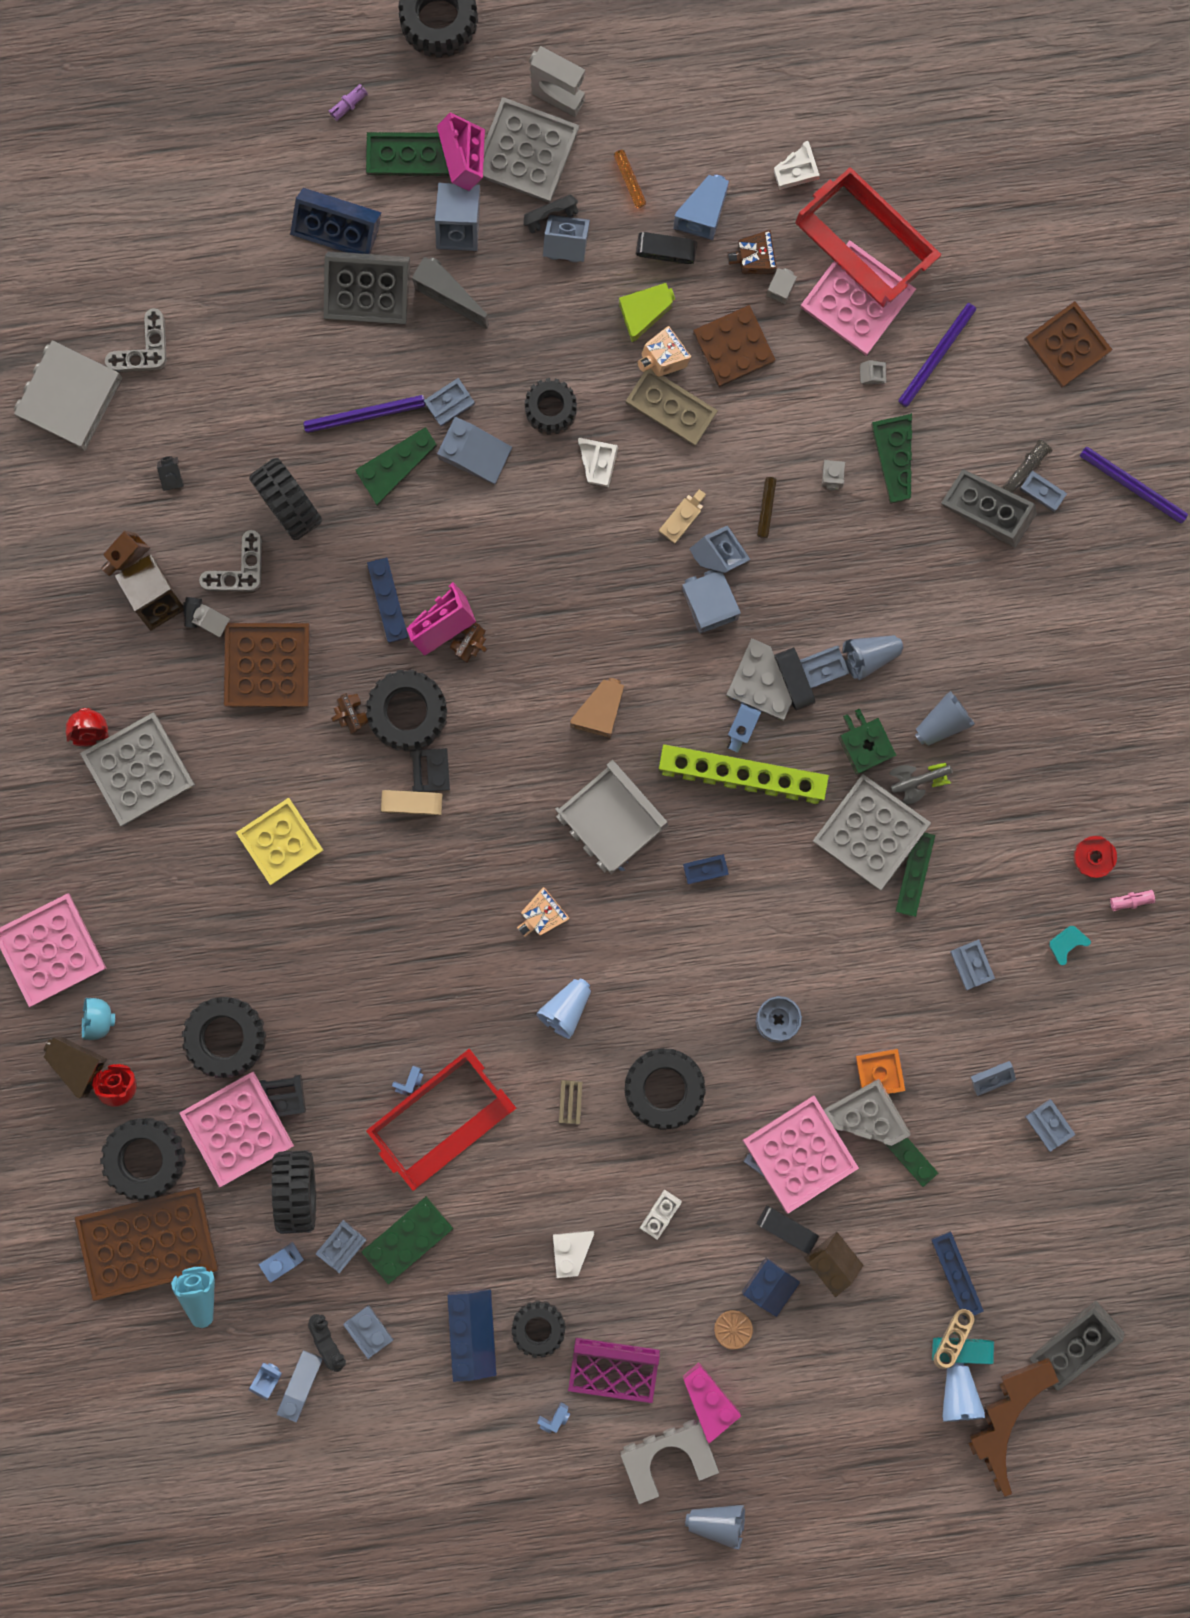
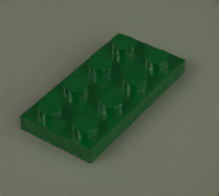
M367 132L366 174L449 176L439 133Z
M425 1196L361 1252L387 1284H390L454 1228L432 1201Z

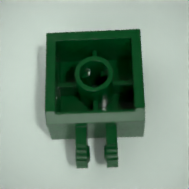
M860 709L855 710V715L861 726L855 728L850 716L844 715L843 719L849 732L838 737L856 775L896 756L879 718L867 723ZM864 742L872 745L871 751L863 749Z

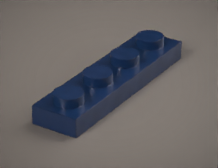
M388 558L367 562L388 643L408 639Z
M949 1231L932 1238L931 1242L959 1310H969L973 1316L984 1312L952 1232Z

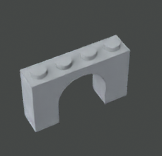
M540 46L537 52H533L529 63H531L532 94L576 117L585 101V92L579 89L585 79V69Z
M687 1421L683 1424L684 1427L669 1428L663 1431L664 1435L646 1437L643 1439V1443L635 1445V1443L628 1444L623 1447L624 1450L620 1451L639 1504L659 1497L658 1489L650 1471V1464L653 1456L662 1448L673 1446L684 1450L692 1460L699 1481L719 1473L700 1421Z

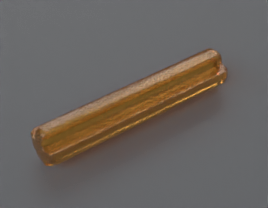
M623 149L614 153L615 160L635 207L641 208L646 205V200L627 155Z

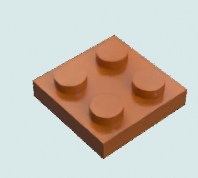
M898 1049L855 1056L861 1088L879 1079L888 1094L905 1091Z

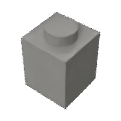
M778 268L766 296L785 304L797 276L789 269L783 268L782 270Z
M201 604L194 613L192 623L220 637L230 619L212 608Z

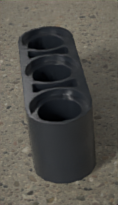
M640 232L638 234L635 254L642 258L694 264L697 241L688 238Z
M793 647L774 654L792 699L794 709L797 711L815 704L813 692L795 648Z
M766 1205L756 1223L807 1254L811 1253L820 1237Z

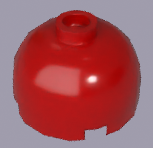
M82 708L75 712L66 723L67 741H73L75 746H94L97 744L96 741L101 739L103 741L109 737L106 719L99 712L89 708Z
M112 1064L107 1066V1070L103 1072L100 1070L96 1074L92 1086L97 1098L103 1104L111 1107H120L127 1104L134 1097L137 1081L134 1073L128 1066Z

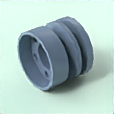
M776 996L769 998L761 1005L756 1014L757 1030L763 1038L770 1042L781 1043L788 1041L798 1032L801 1026L802 1016L800 1008L787 997ZM773 1016H782L781 1022L783 1023V1025H774L773 1022L775 1021V1019L773 1018Z

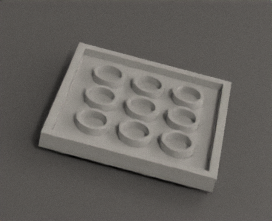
M502 97L484 143L483 179L551 203L578 133L579 125Z
M154 712L80 753L120 826L130 823L195 786Z
M862 774L813 842L882 891L929 828L931 822Z

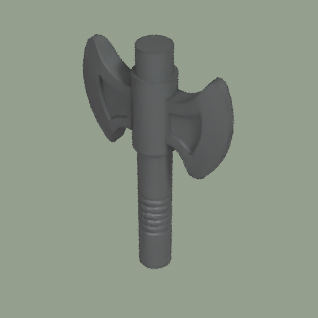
M909 765L898 766L889 773L900 780L897 784L891 785L893 793L905 791V798L902 802L906 805L919 801L926 793L925 789H918L917 786L949 775L953 771L949 765L917 777H912L916 767Z

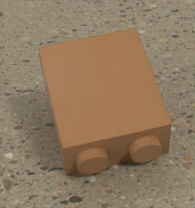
M609 678L608 681L603 680L572 717L570 728L611 738L624 690V685L620 684L621 681L614 678Z

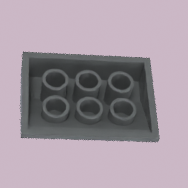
M327 252L324 263V319L406 324L410 257Z

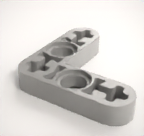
M152 308L145 313L146 349L110 352L105 357V364L108 368L116 372L159 370L166 365L165 319L160 310ZM154 314H156L157 317L160 318L156 320V327L158 329H154L153 322L149 320L150 318H153ZM153 334L161 336V341L158 344L150 342V337ZM135 355L141 357V363L137 366H133L130 363V359ZM144 355H147L148 359H154L155 355H158L159 358L162 359L158 360V364H155L152 360H148V365H146V359ZM124 356H126L127 366H125L124 362H118L116 366L110 363V361L114 360V357H117L119 361H124Z
M249 530L242 536L241 571H205L200 576V585L207 591H256L261 585L262 539L258 532ZM251 535H253L254 538L257 539V541L253 543V549H258V552H246V549L250 550V543L247 541V539H250ZM250 555L257 557V563L254 566L246 564V559ZM221 575V587H218V582H212L211 586L204 582V580L208 579V576H211L214 580H219L218 576ZM228 576L236 578V583L232 587L225 585L224 581ZM239 576H242V580H249L250 576L257 580L256 583L252 584V587L248 583H241L242 587H239Z

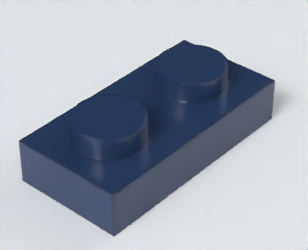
M724 854L683 864L688 885L729 875Z

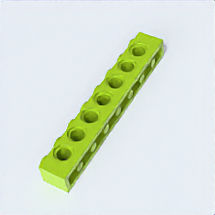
M663 744L658 771H662V775L674 777L675 774L683 775L682 779L695 781V778L704 779L703 783L711 785L721 782L727 788L736 789V786H742L748 792L757 793L758 789L765 791V794L770 796H777L778 793L785 794L786 798L791 800H798V797L806 798V802L812 804H819V801H824L829 775L665 744ZM678 758L686 760L687 766L684 769L676 767L675 761ZM704 762L707 765V771L704 773L698 772L696 764ZM725 766L728 774L724 777L719 776L716 772L717 767ZM739 770H746L749 775L748 779L745 781L740 780L737 777V772ZM764 773L768 775L769 782L767 784L759 783V774ZM785 777L789 780L790 785L788 788L779 786L778 781L780 778ZM800 782H808L810 790L802 792L799 788Z

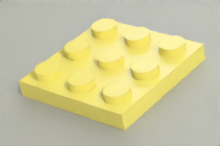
M287 798L236 832L270 885H273L324 851L290 798Z

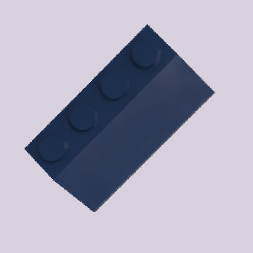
M303 188L295 199L290 235L346 253L371 254L379 230L382 212Z
M491 1289L449 1292L447 1296L453 1382L496 1376Z

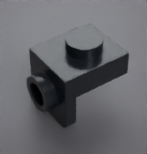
M166 456L161 458L157 462V471L163 491L184 487L178 457Z

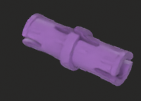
M358 84L347 96L343 95L341 97L342 100L329 110L330 115L338 121L349 110H353L355 105L368 95L364 87L362 88L361 84Z

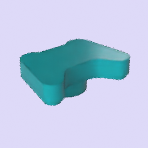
M1068 926L1049 941V947L1059 965L1067 963V954L1075 946H1089L1091 944V940L1075 926Z

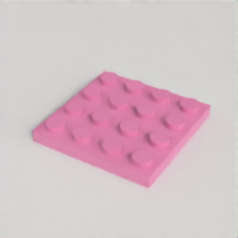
M850 240L846 244L892 289L902 280L901 277ZM834 261L803 301L800 308L867 356L913 295L916 288L908 284V287L883 308Z
M69 893L0 927V949L29 1007L107 969Z
M254 1071L180 1112L184 1123L219 1187L272 1159L277 1152L286 1151L294 1146Z
M815 1096L808 1098L742 1140L786 1213H790L859 1169Z

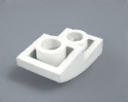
M664 1190L643 1221L640 1229L658 1240L682 1201Z

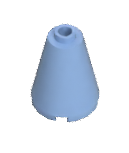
M581 978L579 980L574 979L538 1010L537 1017L547 1027H553L555 1033L570 1039L574 1034L591 993L590 985Z
M954 1363L953 1366L947 1368L942 1413L943 1422L985 1418V1412L968 1366H964V1363Z

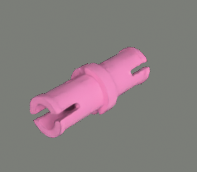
M1153 890L1135 894L1131 892L1126 896L1110 898L1113 911L1125 908L1135 909L1137 906L1155 903Z

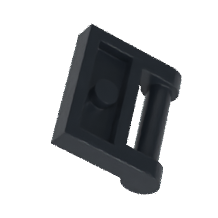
M448 749L411 750L410 757H412L414 778L412 792L450 791ZM421 757H427L428 785H422Z
M301 1074L294 1075V1078L281 1080H259L278 1117L306 1112ZM295 1086L294 1093L268 1096V1090Z

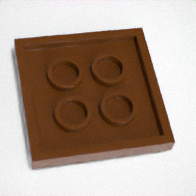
M1076 301L1024 339L1061 388L1113 350Z
M750 305L693 330L719 387L776 361Z

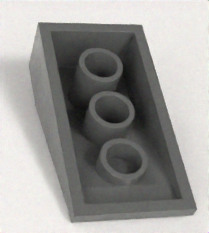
M424 256L412 277L415 290L487 329L489 326L487 313L441 266L440 261L433 257L428 259Z
M962 469L941 503L988 534L1014 548L1017 547L1037 515L1034 503Z
M1095 1300L1029 1359L1036 1363L1049 1358L1059 1380L1053 1386L1059 1391L1123 1341L1125 1332Z

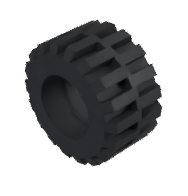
M546 378L545 382H542V380L537 381V385L533 384L530 387V392L528 391L526 394L525 414L528 422L531 423L534 429L537 428L538 432L543 433L544 431L547 432V435H551V432L559 434L561 430H567L568 425H572L577 410L576 396L573 394L572 388H568L567 383L564 381L560 383L559 379L556 378L554 381H550V378ZM555 397L563 403V410L556 416H545L539 411V403L544 398Z
M540 1301L529 1302L526 1306H522L514 1316L512 1323L513 1341L516 1343L517 1348L524 1352L523 1354L527 1356L528 1354L532 1355L533 1358H537V1356L543 1358L548 1354H553L561 1346L565 1335V1321L561 1312L557 1310V1307L551 1306L546 1301L545 1303ZM542 1317L550 1323L551 1333L547 1339L535 1341L527 1335L526 1325L530 1319Z

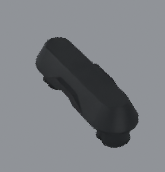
M567 195L524 214L523 225L528 227L530 233H535V228L537 231L541 230L539 220L547 217L553 211L559 212L565 209L568 217L573 216L572 212L576 215L579 212L576 205L578 200L572 195Z
M314 1314L308 1322V1328L327 1368L333 1372H339L346 1365V1359H344L343 1354H340L337 1345L331 1338V1333L327 1326L328 1321L325 1320L326 1317Z

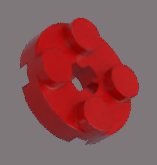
M1102 836L1085 838L1077 844L1074 851V863L1078 871L1090 878L1106 876L1112 871L1117 862L1115 847ZM1093 851H1097V854L1101 856V859H1097V863L1090 859Z

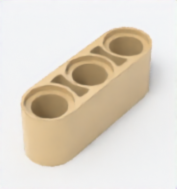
M382 790L381 812L441 815L443 794Z
M962 1309L952 1317L934 1355V1363L938 1368L947 1369L955 1363L974 1323V1316L969 1310ZM962 1314L968 1318L966 1326L958 1322L959 1315ZM950 1334L958 1336L959 1343L957 1345L950 1343ZM941 1353H946L950 1357L949 1364H943L940 1361Z

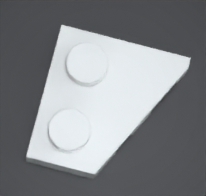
M809 141L804 142L798 151L792 152L785 161L780 162L774 167L779 190L819 179V172Z
M579 438L578 442L588 483L609 487L618 446Z
M594 1231L553 1234L557 1278L579 1275L594 1236Z

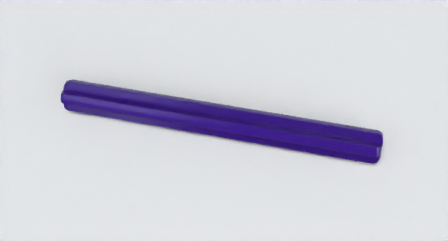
M971 303L966 304L900 397L898 402L902 406L908 407L976 311L974 305Z
M419 395L304 421L303 425L305 432L310 433L425 407L424 397Z
M1089 447L1083 449L1080 454L1081 458L1178 523L1182 524L1186 520L1188 514Z

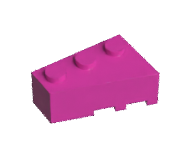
M450 112L437 125L451 182L470 191L483 178L485 129Z
M454 582L449 585L450 590L442 598L438 596L435 599L436 604L428 612L424 610L406 628L411 642L424 656L476 622L466 596Z
M698 1362L683 1375V1379L709 1444L741 1417V1413Z

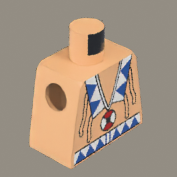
M668 326L645 344L642 351L643 358L638 360V366L642 372L651 368L655 375L660 377L686 368L691 356Z
M543 887L521 912L527 920L517 928L524 937L534 929L541 936L569 920V917Z

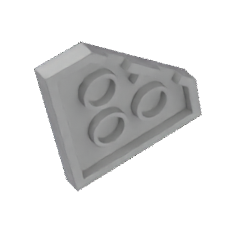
M751 638L726 696L784 721L792 699L771 646Z
M879 1079L824 1109L825 1114L835 1129L848 1131L864 1138L884 1142V1144L892 1146L911 1135Z

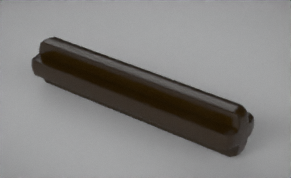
M766 477L757 533V536L760 538H768L777 481L774 477Z

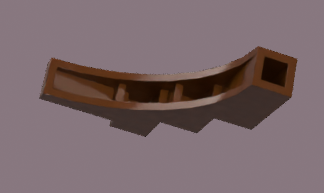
M1049 1358L1001 1376L1003 1383L999 1385L1004 1396L1009 1395V1397L986 1405L988 1412L985 1413V1418L988 1425L993 1424V1426L970 1435L972 1442L968 1444L972 1454H977L980 1460L988 1457V1459H985L989 1472L994 1471L996 1479H993L997 1491L1003 1492L1004 1497L1012 1494L1006 1468L1007 1444L1012 1427L1021 1411L1035 1396L1044 1389L1059 1382Z

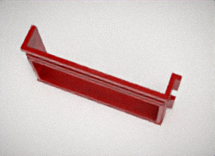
M851 167L834 182L830 179L813 194L815 199L799 212L795 222L883 308L887 303H891L908 287L911 281L922 271H926L942 255ZM842 187H845L922 261L893 289L814 214Z
M470 1048L366 1130L380 1148L381 1152L378 1154L393 1173L398 1171L412 1191L508 1114L517 1109L502 1089L498 1090L483 1071L485 1067ZM466 1061H469L497 1098L406 1170L377 1132Z

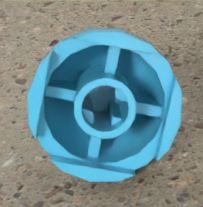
M85 998L82 1038L83 1040L103 1038L108 1034L110 1026L115 1025V1014H111L110 1006L107 1002L96 998Z

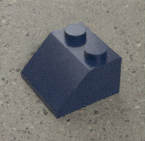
M765 1257L742 1290V1294L759 1307L777 1317L800 1284V1281Z

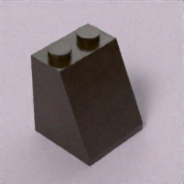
M151 554L141 558L132 566L115 575L134 611L150 631L184 611L183 603Z
M64 1037L49 1039L44 1047L46 1052L44 1058L77 1098L89 1097L93 1089V1079L102 1070L107 1058Z
M837 1231L804 1257L834 1297H837L853 1284L864 1266Z

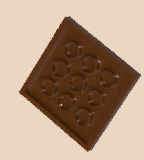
M227 623L225 627L224 706L309 707L310 624Z

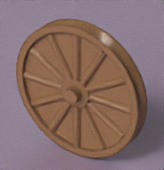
M730 1310L718 1317L714 1332L718 1342L725 1348L740 1349L750 1341L753 1327L747 1315L737 1310Z

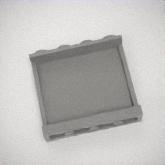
M52 340L50 345L44 348V357L40 363L36 364L33 371L34 376L31 382L28 381L25 385L24 395L21 400L17 401L14 407V414L19 419H24L75 444L78 448L85 451L122 380V376L118 372Z
M613 760L606 765L607 768L560 809L558 807L555 808L558 813L556 818L563 826L569 825L572 829L570 834L575 840L579 841L581 839L585 844L583 849L590 857L595 855L599 860L596 864L604 873L608 870L611 875L669 826L664 817Z

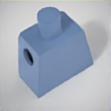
M741 703L728 733L731 736L727 746L728 749L739 752L742 743H748L761 711ZM739 726L746 728L744 734L737 732Z
M292 1242L258 1265L271 1283L297 1266L304 1259Z

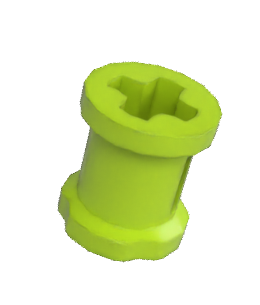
M947 764L932 765L928 767V770L932 772L946 767ZM946 775L934 779L931 785L932 787H939L951 783Z

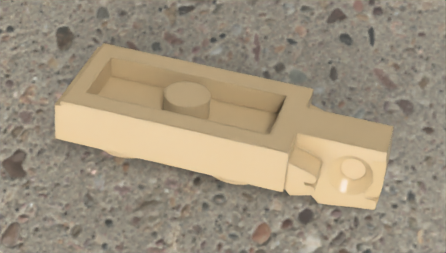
M699 489L693 498L689 495L686 499L684 498L659 529V532L676 544L701 513L703 506L700 503L706 494Z

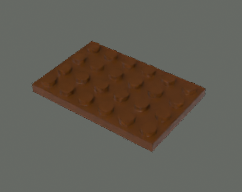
M200 1187L74 1217L93 1301L170 1283L176 1275L178 1278L182 1275L183 1270L192 1267H205L208 1272L210 1270L212 1272L219 1270Z

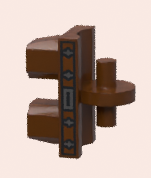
M475 622L470 627L461 631L462 634L466 635L463 642L455 639L450 648L461 660L468 663L472 655L476 657L479 650L484 653L486 652L487 648L482 646L486 640L483 637L486 630Z
M345 693L337 699L339 706L333 708L336 715L331 718L332 722L339 721L341 728L348 726L351 734L356 733L362 726L368 723L365 712L356 715L353 709L361 705L358 694L348 696Z

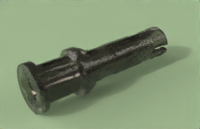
M1038 439L1037 445L1030 453H1026L1023 463L1001 488L1014 493L1034 468L1040 467L1044 457L1047 454H1051L1052 448L1043 440Z

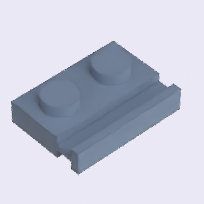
M459 378L424 400L440 427L475 405L474 400Z
M838 645L800 660L811 689L849 674Z
M979 940L950 951L965 990L995 979Z
M1051 1099L1025 1116L1049 1152L1075 1135Z
M342 1220L316 1252V1255L340 1273L367 1239Z
M369 1305L343 1324L367 1359L394 1340Z

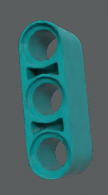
M939 1337L933 1338V1345H932V1360H933V1361H934V1355H935V1353H936V1351H937V1349H938V1347H939V1344H940V1342H941V1340H942V1338H939ZM949 1338L951 1344L957 1345L959 1338ZM966 1339L955 1362L993 1364L994 1341ZM946 1353L940 1354L941 1362H950V1357Z

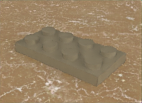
M651 368L643 373L626 400V404L695 447L718 410L664 376H656Z

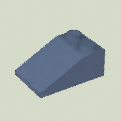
M454 417L437 455L439 460L495 485L512 447L475 425Z

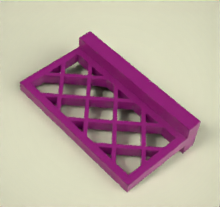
M575 1338L568 1391L653 1403L660 1350ZM577 1356H587L591 1362L581 1368L577 1363ZM602 1358L608 1359L612 1364L604 1371L597 1364ZM623 1361L629 1362L633 1367L626 1374H623L618 1367ZM594 1365L600 1374L590 1380L584 1371ZM643 1365H652L653 1372L644 1377L639 1368ZM615 1368L621 1377L611 1383L606 1374ZM636 1371L642 1380L632 1386L627 1377ZM580 1374L588 1382L582 1387L573 1386L574 1379ZM601 1377L609 1385L603 1390L597 1389L594 1385V1382ZM623 1380L630 1387L625 1393L618 1392L615 1388ZM645 1383L650 1389L649 1396L639 1395L636 1389Z

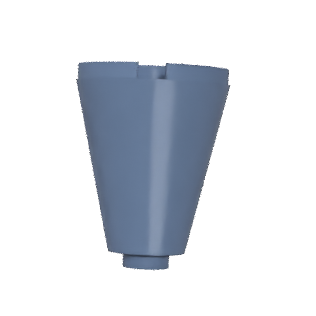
M892 635L844 641L842 650L843 654L847 653L848 659L844 661L849 673L854 679L858 678V680H861L900 656L903 650L901 639Z
M950 691L916 728L918 733L915 736L922 745L926 743L929 746L969 729L975 723L968 716L967 711L956 696Z
M743 1505L693 1509L690 1514L687 1513L685 1526L689 1527V1532L733 1549L739 1550L743 1538L740 1537L742 1531H744L745 1508Z

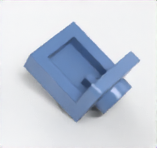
M412 1066L406 1085L394 1081L392 1086L396 1088L395 1092L407 1095L408 1092L413 1093L415 1086H420L424 1075L420 1073L422 1068Z
M263 1363L249 1391L268 1400L282 1373L279 1371V1368L271 1363H268V1365Z
M560 1403L552 1421L539 1416L537 1423L540 1424V1428L548 1433L552 1431L557 1433L560 1425H565L570 1416V1413L567 1412L568 1406Z

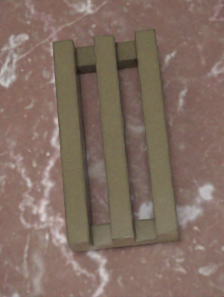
M561 1080L559 1123L580 1124L582 1081ZM565 1085H570L568 1118L564 1119ZM574 1085L578 1086L576 1119H572Z

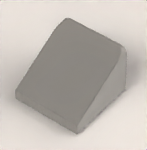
M871 360L861 363L860 382L862 384H885L886 363Z

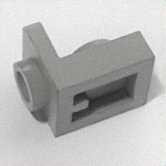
M824 460L822 486H826L828 490H839V488L844 486L845 462Z

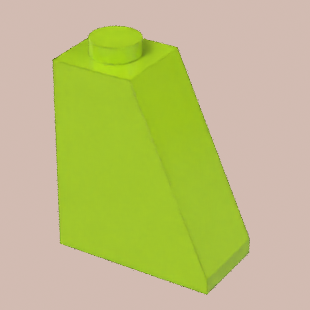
M667 283L619 298V306L631 342L636 341L672 308L675 296L672 288L668 289Z

